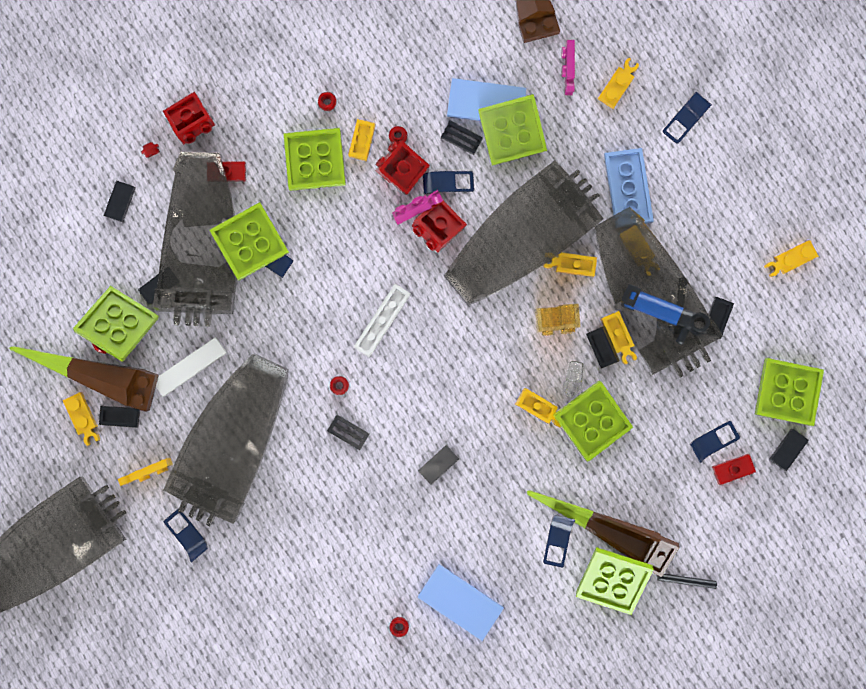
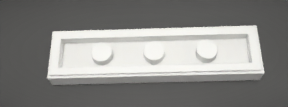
M394 284L354 345V348L370 358L411 293Z
M216 337L161 374L158 377L156 388L165 397L227 354L226 350Z

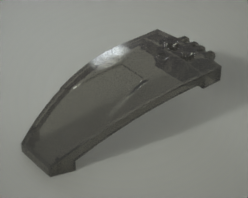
M180 152L173 167L175 176L166 219L153 308L161 312H174V325L180 324L181 313H186V326L192 324V316L193 325L198 326L200 323V313L205 314V326L210 327L212 314L234 313L237 278L209 231L234 217V207L220 154Z
M554 160L511 194L474 233L444 275L467 305L486 299L488 296L508 287L542 267L569 248L604 219L592 204L600 195L596 193L590 199L585 195V193L591 190L592 185L589 184L581 190L580 187L587 182V179H582L578 184L572 180L579 175V170H576L569 176L557 161Z
M628 207L595 226L598 251L608 288L631 339L652 375L672 365L678 377L681 378L683 372L676 362L682 359L686 369L692 372L694 369L687 356L690 357L696 368L701 367L699 360L694 354L698 350L707 363L710 362L711 359L704 347L720 339L723 335L714 320L710 318L677 264L644 223L645 220L631 207ZM628 284L641 288L642 292L696 313L706 314L710 318L708 331L703 336H694L689 331L684 344H678L676 340L682 328L634 309L632 311L621 306V300ZM696 321V322H694L695 327H697V328H703V327H704V323H703V322H701V321Z
M254 353L228 378L213 396L187 436L163 491L182 500L178 512L183 513L189 503L193 505L189 512L190 518L195 516L198 508L197 521L203 518L205 512L210 513L206 523L209 527L215 517L232 524L238 520L268 446L283 393L287 387L289 369Z
M80 476L38 504L0 536V612L23 604L53 589L127 540L116 525V521L127 514L126 511H120L113 518L109 513L117 508L120 502L116 501L105 508L106 504L116 498L115 495L106 497L102 502L98 498L99 495L109 489L108 485L93 492L84 477Z

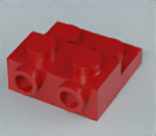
M195 91L163 110L174 133L183 145L193 143L197 136L202 133H209L212 127L215 126L214 121Z
M401 140L396 143L394 141L387 149L389 151L387 156H382L376 162L377 168L375 171L389 183H392L403 194L407 195L430 165L405 142Z
M444 200L432 205V208L424 211L412 224L415 235L418 237L422 236L426 240L427 247L432 251L436 250L437 253L467 226Z

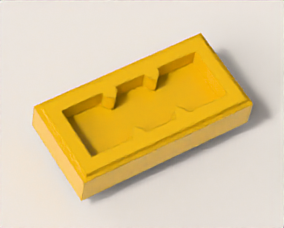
M357 119L348 154L349 157L367 161L376 123Z

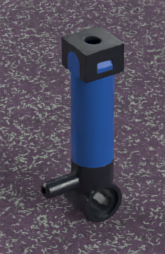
M628 284L621 300V306L632 311L634 309L682 328L676 340L680 345L684 344L689 331L694 336H703L710 326V318L706 314L696 313L652 296L631 284ZM701 321L704 323V327L697 328L694 322Z

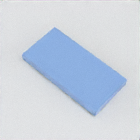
M452 78L447 117L480 121L478 109L526 96V88Z
M642 148L604 153L615 228L653 223Z
M438 564L418 595L419 599L481 641H483L504 609L503 606L440 564Z

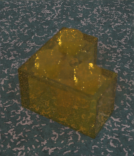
M579 304L558 305L557 307L538 308L535 310L537 333L542 332V336L553 335L554 331H561V334H572L581 327Z

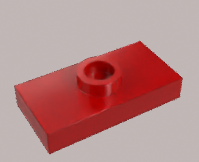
M207 162V181H246V162Z
M745 454L712 466L718 485L756 473L750 454Z

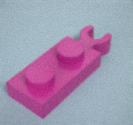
M567 40L565 47H562L561 58L565 59V65H562L561 76L565 77V95L573 96L575 90V40Z
M437 190L427 197L426 195L423 197L418 196L411 203L398 206L392 214L397 225L432 208V205L442 202L443 199Z

